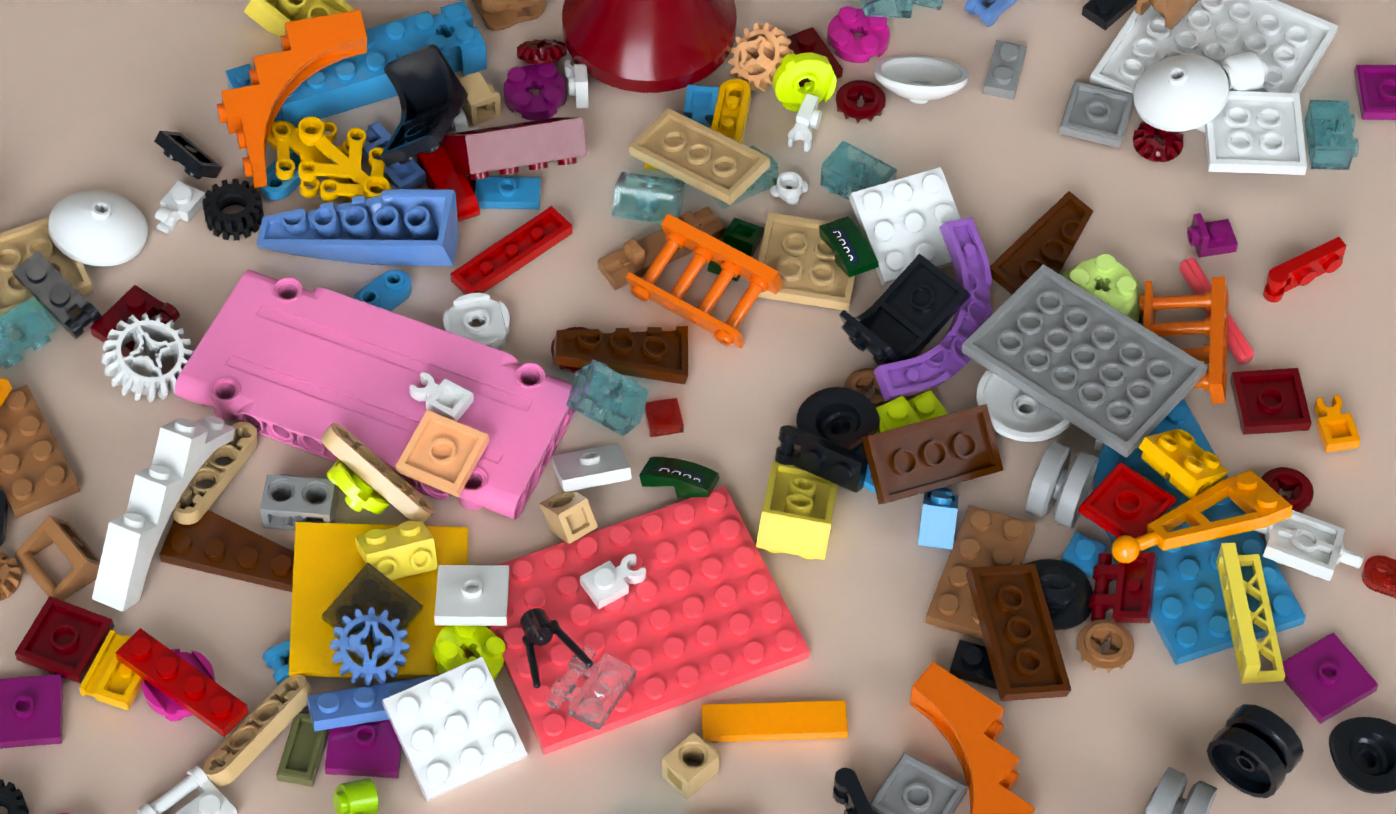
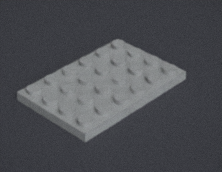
M1044 264L962 344L963 354L1126 458L1206 375L1208 367Z

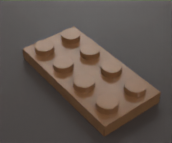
M27 384L10 391L0 407V488L4 492L15 518L80 492L79 484Z
M969 505L926 614V623L983 639L966 573L970 567L1022 565L1035 532V523Z

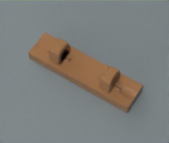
M709 207L693 214L691 211H688L679 216L680 220L716 239L722 238L726 230L725 226L717 219ZM663 229L638 241L633 238L625 242L622 249L598 260V269L614 290L628 284L626 276L629 272L640 278L645 275L667 241ZM685 246L678 248L668 264L693 251Z

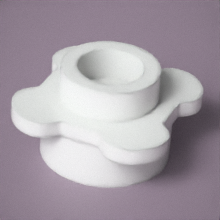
M785 172L777 178V184L770 188V193L773 197H780L788 204L794 205L799 202L800 195L808 191V184L806 181H802V178L797 173Z

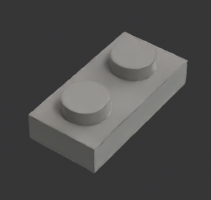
M996 40L983 94L1014 100L1027 46Z

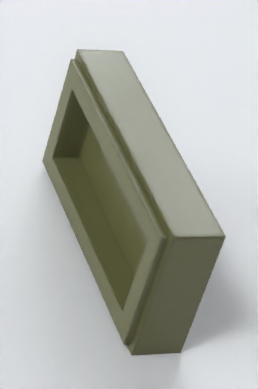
M300 712L293 719L276 774L278 781L314 786L330 729L314 731L311 717L308 713Z

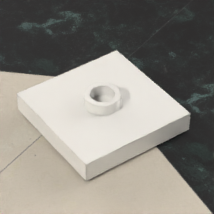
M618 443L551 456L553 469L564 492L632 479L630 466Z
M438 565L435 625L507 626L509 565Z

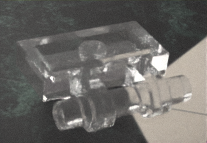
M589 646L583 647L582 650L592 660L596 652ZM606 653L598 664L593 662V665L588 667L576 655H573L568 662L569 669L562 679H557L552 685V693L546 700V703L551 708L557 710L563 701H571L568 706V715L599 731L635 679L636 668ZM581 676H587L588 679L581 688L575 685Z

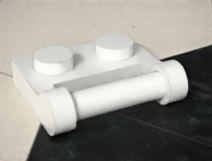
M197 765L187 772L188 776L153 803L150 805L145 803L137 809L138 814H163L197 788L201 794L175 814H237L236 808L214 786L203 770Z

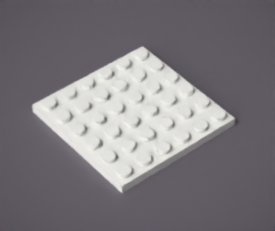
M1199 0L1181 21L1170 30L1165 27V15L1158 13L1151 5L1143 15L1135 13V10L1133 11L1092 72L1089 83L1133 95L1135 85L1142 73L1151 65L1164 58L1180 54H1195L1207 57L1221 66L1222 61L1229 55L1253 51L1260 59L1265 61L1268 70L1263 86L1254 92L1300 93L1337 34L1338 25L1278 0ZM1205 124L1195 129L1205 133Z

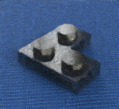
M367 562L322 614V619L333 628H344L341 623L342 617L346 615L353 620L355 609L359 608L363 615H367L369 608L374 607L375 615L380 616L384 610H387V620L390 622L398 618L400 623L397 631L406 630L422 611L423 605ZM361 627L355 629L353 632L350 633V635H351V634H354V635H355V633H356Z

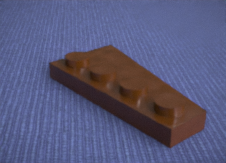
M1068 191L990 266L992 279L1013 295L1043 264L1059 274L1091 218L1093 210Z
M677 326L675 331H662L661 327H648L646 332H630L629 328H616L613 333H601L599 329L557 330L554 338L553 364L685 384L688 378V326Z
M210 510L198 522L191 525H183L175 520L173 521L159 554L161 562L292 592L294 551Z

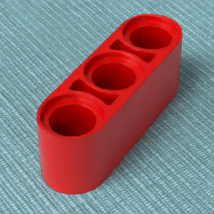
M443 144L432 153L426 154L424 151L416 155L418 165L426 172V183L430 190L455 191L458 222L480 215L478 201L465 174L457 173Z

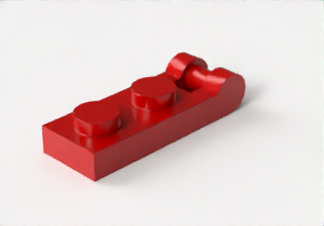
M1337 237L1272 268L1268 273L1267 284L1263 291L1264 298L1269 302H1279L1284 292L1299 285L1305 286L1314 278L1326 272L1332 273L1336 271L1343 262L1347 245L1340 237Z

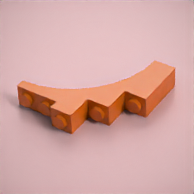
M361 10L285 22V35L280 36L282 52L253 56L254 69L249 70L251 86L221 91L222 103L217 104L220 123L227 124L229 134L236 133L239 149L245 148L247 157L242 158L243 168L246 177L252 176L254 188L267 186L265 165L267 140L274 119L285 101L304 81L321 69L342 59L367 53V34Z
M932 662L913 684L910 705L929 719L949 742L961 764L969 789L970 813L1034 814L1035 807L1011 792L1020 776L1017 773L1019 757L995 742L1004 729V724H1002L1004 708L935 662Z

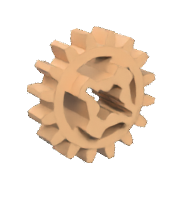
M755 23L753 31L748 28L744 29L745 36L743 38L736 36L735 40L738 45L731 48L730 52L734 54V58L729 59L728 64L734 67L730 71V75L748 82L751 91L755 92L758 88L764 92L767 90L768 83L772 85L773 76L781 65L782 59L786 55L792 54L793 51L787 47L790 45L791 40L784 36V31L769 23H765L764 26Z

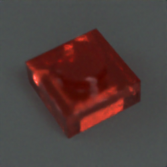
M677 398L644 403V413L650 438L684 432V424Z

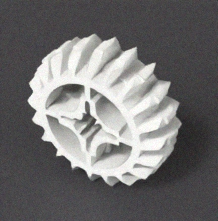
M146 312L142 314L141 321L133 314L129 317L128 324L120 320L117 323L116 330L112 329L109 331L108 340L103 344L102 350L105 353L102 355L101 362L107 365L104 370L105 376H114L111 381L112 387L123 385L121 391L123 396L128 394L129 391L134 392L135 401L140 400L141 395H146L149 403L154 401L155 394L162 400L167 398L168 391L175 395L177 378L194 352L188 350L191 346L190 339H182L184 335L183 328L173 330V319L164 324L161 322L162 317L160 314L155 317V320H149ZM133 340L135 343L134 351L130 352L129 356L122 358L121 349ZM173 357V369L163 375L161 372L162 364L166 363L168 358Z

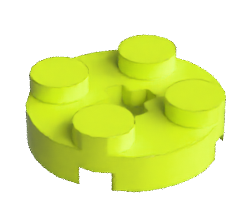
M792 53L782 59L781 65L773 76L772 87L778 100L782 102L786 109L798 112L806 93L818 96V103L823 99L825 102L830 99L835 91L837 80L827 57L816 53H801L797 55ZM806 78L811 80V82H806L804 87H800L799 82Z
M340 459L326 473L328 479L339 486L346 494L345 502L355 511L360 512L364 508L380 515L390 505L384 497Z
M447 625L440 631L433 644L432 656L434 655L437 661L435 667L440 675L483 657L494 681L504 664L502 655L506 650V645L501 638L497 637L485 626ZM463 650L473 652L476 658L472 656L469 659L464 658Z

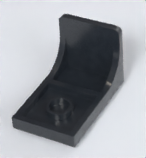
M434 44L388 62L384 68L386 75L398 94L402 113L397 129L380 155L386 167L397 162L405 164L424 151L426 154L436 151L442 145V139L450 131V125L454 118L460 114V108L468 96L440 49Z
M919 253L867 311L857 317H852L843 310L839 314L844 323L841 328L850 336L848 338L849 341L859 350L864 352L867 348L874 355L873 360L878 365L911 359L924 349L966 302L970 294Z

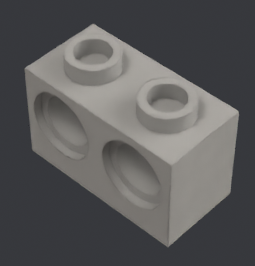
M267 474L260 506L263 528L295 531V522L334 523L339 499L337 485L325 477L306 478L294 477L289 474Z

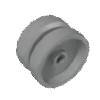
M1052 441L1048 445L1034 474L1025 509L1026 512L1043 518L1051 511L1056 501L1053 513L1055 523L1072 529L1080 516L1079 507L1089 495L1099 458L1082 451L1074 457L1068 469L1071 458L1069 446Z
M1168 767L1158 787L1154 789L1144 814H1209L1217 788L1198 781L1191 788L1187 798L1183 799L1188 783L1187 776L1178 770Z

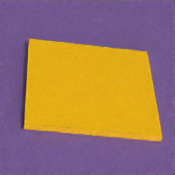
M295 522L289 676L301 674L309 677L352 678V673L350 672L342 676L339 674L342 662H332V656L338 652L330 649L331 640L337 639L333 635L335 627L344 628L341 621L345 615L353 620L355 609L359 608L363 615H367L370 607H374L375 615L380 616L384 610H387L388 621L391 622L396 618L400 620L397 631L407 630L408 633L406 639L402 642L410 644L408 653L401 654L407 659L404 667L395 665L398 669V674L395 678L389 674H386V678L415 679L440 675L435 667L437 661L434 655L432 656V647L440 631L447 625H435L434 619L438 567L435 570L371 585L368 581L366 564L356 548V536L365 535L366 532L373 529L385 530L399 525H385L384 523ZM426 526L434 537L437 565H468V527ZM358 628L351 632L350 635H357ZM378 628L385 636H389L385 631ZM370 635L365 643L367 651H369V659H371L372 652L375 649L372 646V642H370ZM464 649L463 657L467 659V650ZM389 656L388 659H381L376 664V667L388 662L392 656ZM350 657L356 664L361 666L354 657Z

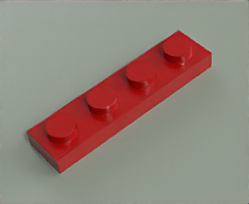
M551 206L450 273L451 282L465 295L485 293L573 233L572 224Z
M141 628L115 652L118 661L223 737L249 713L247 704Z

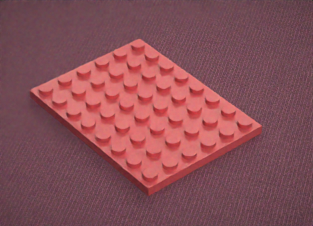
M725 486L713 490L709 497H692L588 533L570 544L562 542L499 564L509 565L510 571L507 626H487L506 645V650L502 655L504 666L544 755L806 660L810 655L806 642ZM635 554L636 565L629 569L637 571L645 567V580L638 584L627 583L629 585L628 594L598 609L581 586L580 576L609 560L616 568L621 565V561L625 556ZM534 608L544 610L550 620H557L561 629L593 661V665L591 667L586 666L556 634H553L551 641L542 646L534 645L541 684L539 688H535L530 673L526 647L522 641L525 633L520 625L521 617L525 612Z

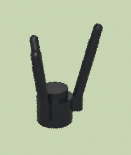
M534 608L525 612L521 617L520 625L525 633L522 641L526 647L530 673L535 688H539L541 684L534 645L542 646L551 641L553 634H556L586 666L591 667L593 665V661L561 629L557 620H550L544 610Z

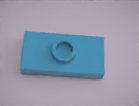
M489 176L488 178L476 179L475 196L479 208L539 210L541 178Z

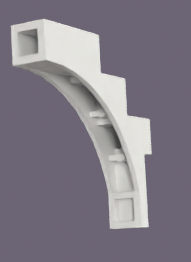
M205 416L195 422L180 418L160 428L152 466L135 474L127 512L109 522L92 600L122 612L140 602L152 557L172 511L204 462L217 448L233 441L236 428L224 424L225 421L216 416Z

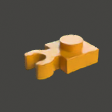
M1338 394L1333 396L1332 407L1324 405L1321 397H1317L1314 406L1315 413L1319 416L1316 427L1325 453L1358 448L1361 441L1351 413L1341 414L1340 412L1342 399Z

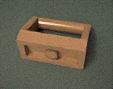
M50 515L15 553L17 560L48 597L51 596L62 601L95 581L100 565V559L69 522ZM53 543L57 545L74 566L58 586L33 557Z

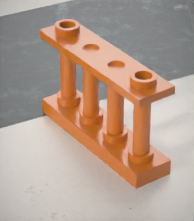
M667 213L661 222L667 241L643 278L630 272L627 274L626 279L631 288L630 292L641 301L647 302L649 299L713 333V337L725 346L733 344L742 348L745 343L741 332L737 328L760 292L768 290L775 295L783 285L779 271ZM685 246L693 251L694 257L671 292L668 293L655 286V282L676 250ZM713 261L721 265L722 271L698 308L681 300L705 262ZM740 275L747 279L750 285L727 321L724 323L709 315L733 277L737 278Z
M1225 276L1212 277L1211 291H1206V294L1155 297L1152 281H1145V294L1139 295L1140 314H1144L1143 326L1158 336L1205 334L1206 337H1210V344H1204V347L1181 348V350L1195 359L1209 364V371H1206V375L1193 388H1203L1204 391H1210L1212 404H1226L1229 294ZM1206 307L1207 311L1211 310V317H1205V321L1155 323L1156 310Z

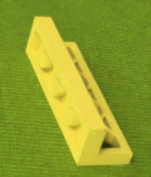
M1221 543L1216 564L1241 684L1284 681L1285 672L1260 555H1238L1236 543ZM1252 566L1254 576L1249 582L1243 580L1241 567ZM1246 593L1260 602V607L1255 612L1249 610ZM1253 623L1266 631L1267 637L1261 643L1256 641ZM1259 654L1273 663L1274 670L1259 671L1261 667Z

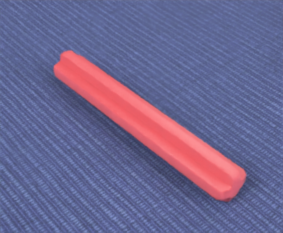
M1194 258L1183 260L1180 263L1179 271L1193 293L1199 295L1206 294V291H1211L1212 284ZM1204 307L1203 309L1208 317H1211V310L1207 311L1206 307ZM1228 312V348L1239 364L1250 362L1253 359L1254 350Z

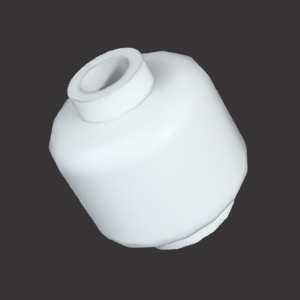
M1253 51L1229 55L1221 64V68L1226 73L1229 91H1257L1263 86L1268 72L1265 61L1260 59Z

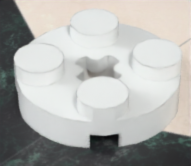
M466 294L453 301V306L448 312L446 310L444 313V331L495 349H501L505 346L506 338L510 332L509 311L504 303L500 300L499 303L491 300L488 294ZM479 319L480 323H485L481 327L470 326L473 323L472 320Z

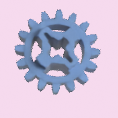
M374 607L369 608L367 615H363L359 608L355 609L353 620L345 615L341 621L344 628H334L333 635L337 639L331 640L330 649L338 652L332 656V662H342L339 674L342 676L348 672L352 673L351 683L353 684L361 677L364 678L366 687H370L373 678H377L380 685L385 684L386 674L393 678L397 676L398 669L395 665L404 667L407 659L401 654L408 653L410 644L402 642L407 637V630L397 631L400 620L396 618L391 622L388 621L387 610H384L380 616L375 615ZM364 626L363 630L357 635H350L355 629ZM378 628L385 631L389 636H385ZM369 635L371 636L370 642H372V646L375 648L371 659H369V651H367V646L365 645ZM389 656H392L388 662L376 667V664L381 659H388ZM350 657H354L361 666L356 664Z

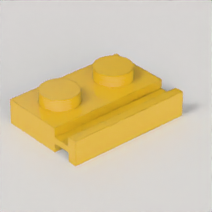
M114 630L109 631L79 687L82 696L90 695L95 697L97 701L129 711L142 686L143 678L118 661L115 652L132 636L126 634L122 636L116 634Z

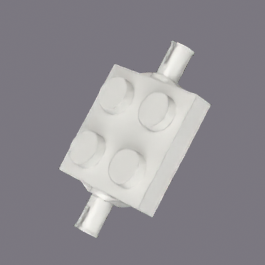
M1292 510L1290 518L1254 530L1265 534L1266 546L1262 557L1330 581L1335 566L1339 562L1360 569L1364 555L1344 549L1343 536L1345 529Z

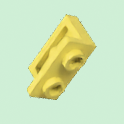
M406 521L397 527L385 530L373 529L366 532L365 535L355 537L356 548L366 564L368 581L371 585L435 570L438 567L434 537L423 521Z

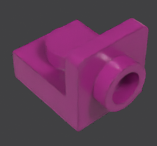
M1201 213L1193 215L1192 224L1187 228V237L1189 244L1195 246L1199 258L1236 252L1238 242L1229 219L1204 223Z

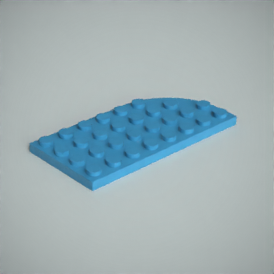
M1185 399L1181 400L1148 435L1151 436L1175 429L1184 430L1194 437L1195 443L1199 447L1215 455ZM1104 445L1099 455L1093 491L1119 462H1122L1177 498L1176 505L1172 510L1189 500L1169 483V478H1163L1141 459L1143 451L1138 447L1126 458L1107 445ZM1229 497L1201 512L1210 522L1246 514ZM1184 522L1176 528L1170 530L1169 532L1189 528L1191 526ZM1252 530L1162 551L1157 545L1140 551L1155 552L1158 558L1151 619L1175 665L1233 647L1216 564L1221 543H1236L1238 555H1260L1276 633L1304 624L1306 616L1276 562L1262 557L1266 545L1259 532ZM1106 531L1111 543L1113 544L1116 537ZM1252 566L1241 567L1243 580L1249 582L1254 576ZM1246 593L1249 610L1255 612L1260 607V602ZM1253 623L1256 639L1267 636L1266 631Z

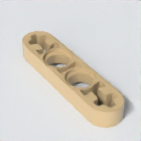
M242 421L231 425L236 428L233 441L217 448L194 475L172 511V517L176 522L183 525H191L198 522L254 453L258 446L257 429L253 424ZM221 457L233 459V462L228 465H218L215 463ZM202 480H212L215 482L210 488L203 489L197 486V483Z
M332 423L322 434L321 441L329 451L410 521H423L425 524L435 511L433 505L346 428Z
M296 674L283 680L205 761L203 771L214 786L222 787L232 783L307 705V695H313L314 691L305 676Z

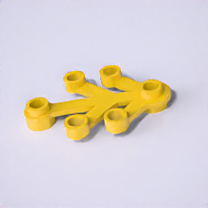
M305 117L299 122L298 137L302 143L307 146H316L334 163H316L309 159L303 160L298 165L299 178L306 182L315 180L317 176L351 178L356 183H338L332 179L322 181L320 184V197L323 200L330 202L335 201L339 196L358 197L363 195L367 199L381 196L382 191L392 189L388 180L383 177L386 165L382 159H374V157H380L384 150L383 148L375 147L369 151L368 164L372 167L371 176H368L361 170L362 148L366 145V133L364 130L352 128L348 131V158L324 136V124L319 118ZM305 169H310V170H312V171H311V172H305L304 170H305ZM326 189H333L334 191L328 192Z
M287 121L273 122L267 142L277 152L275 174L279 179L289 180L294 176L295 163L290 159L289 149L300 156V162L309 159L316 163L333 164L327 160L329 158L316 146L303 144L298 137V128H295L293 124ZM324 121V131L331 132L330 134L324 133V136L332 143L337 136V126L330 121ZM346 140L342 146L336 147L349 158V151L347 150L349 147ZM286 167V168H289L290 170H288V171H283V170H281L280 168ZM305 169L304 171H305V172H311L312 170H310V169ZM329 177L338 183L356 184L351 178ZM317 178L311 182L301 180L300 193L302 196L314 198L319 194L320 182ZM311 185V186H313L314 188H313V189H308V188H306L305 186ZM342 196L345 202H352L353 197Z

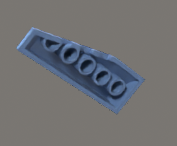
M391 189L382 191L381 196L366 199L363 195L353 197L352 202L335 205L333 202L320 204V208L305 211L301 208L263 216L256 245L258 248L292 255L358 264L454 266L459 241L456 193L454 190Z

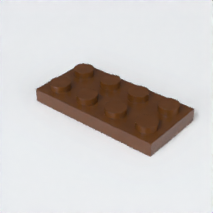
M987 404L862 437L879 505L1003 471Z
M1036 565L970 567L966 577L1000 700L1012 701L1067 697L1071 692V686Z

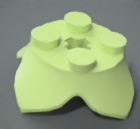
M1101 254L1097 258L1083 261L1079 265L1063 272V277L1138 323V298L1143 293L1142 286L1126 267L1116 262L1113 256Z

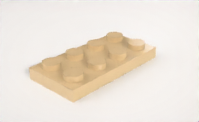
M669 108L628 145L631 156L729 205L740 197L770 167L768 156Z

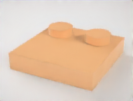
M427 410L395 466L396 471L399 474L459 497L490 441L489 435Z

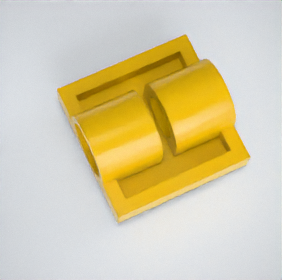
M1175 429L1147 436L1138 447L1143 451L1141 459L1163 478H1169V483L1189 500L1209 489L1213 484L1222 481L1228 473V470L1220 464L1221 461L1216 455L1209 451H1204L1195 443L1194 437L1184 430Z

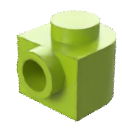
M370 778L342 783L335 789L333 803L337 814H377L379 808L378 795L375 785Z

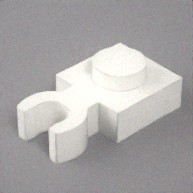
M424 372L420 374V383L426 387L418 388L412 384L409 387L410 396L413 399L426 401V410L456 422L474 402L472 392L447 379H444L438 385L430 374Z
M629 554L622 559L621 565L616 568L609 560L580 576V584L597 608L600 609L628 594L629 585L627 583L638 584L645 580L646 569L642 567L637 571L630 570V567L636 565V555Z

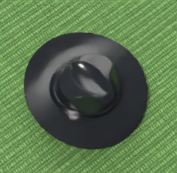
M830 387L815 392L801 404L797 413L796 423L797 428L854 451L863 445L862 437L877 433L880 426V417L872 402L861 393L844 387Z
M1042 559L1026 563L1036 565L1054 630H1066L1076 627L1089 617L1092 611L1089 608V599L1093 595V590L1089 580L1080 569L1073 564L1055 559Z
M1356 717L1337 724L1329 736V749L1332 760L1340 775L1350 785L1366 793L1384 794L1396 791V725L1387 720L1374 717Z

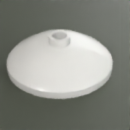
M1180 54L1164 58L1147 68L1135 85L1133 99L1137 113L1150 126L1164 131H1187L1208 123L1221 112L1228 100L1229 83L1226 73L1215 61L1201 55Z
M906 55L889 57L877 62L874 67V76L884 87L896 95L908 98L911 102L917 104H925L929 100L942 99L956 93L967 85L969 78L968 71L961 65L929 56Z
M87 190L70 194L53 207L49 216L48 231L54 245L69 258L83 264L105 267L123 264L136 257L146 244L148 226L142 212L129 200L107 191Z
M987 370L979 381L976 392L977 406L987 404L993 430L1002 436L1024 442L1043 441L1059 435L1071 424L1070 421L990 370Z

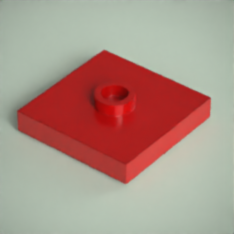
M1119 462L1080 505L1079 513L1116 538L1122 535L1136 538L1147 534L1148 524L1170 512L1176 505L1177 498L1122 462Z

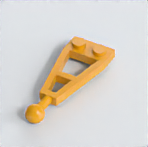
M1248 470L1220 481L1147 525V534L1136 538L1128 535L1116 538L1111 548L1112 555L1121 563H1131L1137 559L1140 551L1155 545L1162 551L1261 529L1290 518L1292 516V505L1252 470ZM1227 497L1246 513L1210 522L1201 514L1204 510ZM1184 522L1191 526L1189 528L1169 532L1170 530L1176 528Z

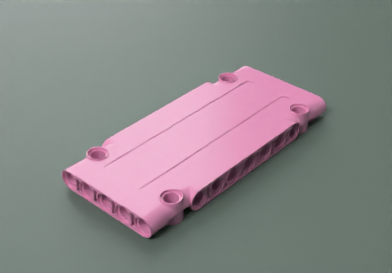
M248 269L242 275L178 376L175 384V395L202 406L213 407L215 415L223 420L237 419L238 422H249L255 426L257 433L334 462L339 458L324 446L321 436L332 423L339 424L397 472L395 466L427 411L426 401L413 399L410 396L409 387L411 384L418 388L426 387L420 383L421 372L430 374L438 385L444 379H447L472 392L474 396V402L457 422L488 434L490 439L458 497L459 503L467 510L474 511L486 507L489 511L516 520L522 513L551 456L575 415L582 399L583 387L545 374L544 369L536 363L530 362L520 365V362L507 352L321 287L309 291L303 289L300 281L295 278L286 277L278 280ZM399 474L418 492L439 500H445L450 495Z

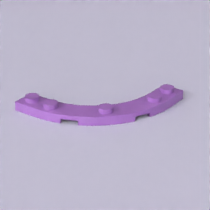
M973 217L948 221L939 227L954 266L957 283L969 292L970 297L955 313L946 335L936 347L920 356L879 365L873 370L884 401L894 400L900 396H912L935 388L954 376L971 359L962 353V344L991 316L992 312L989 289L992 285V276L989 261Z

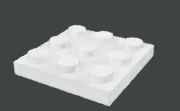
M1229 91L1228 100L1224 108L1214 119L1205 124L1208 172L1305 175L1307 161L1300 93Z
M941 167L850 194L849 199L862 234L878 260L879 267L876 268L882 286L893 283L919 253L939 269L953 265L939 227L945 222L961 218Z
M483 657L382 700L383 707L426 801H430L520 761L528 755Z

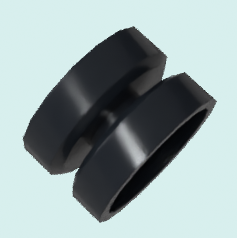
M1243 704L1236 708L1226 721L1225 728L1217 732L1207 748L1210 763L1225 781L1239 791L1258 798H1268L1274 795L1284 782L1286 774L1292 772L1301 760L1304 752L1300 738L1288 723L1270 710L1251 704Z

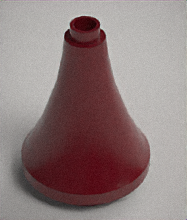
M565 0L562 9L564 42L577 64H585L587 66V73L600 82L632 92H668L701 81L713 73L725 61L733 47L736 36L737 14L734 0Z

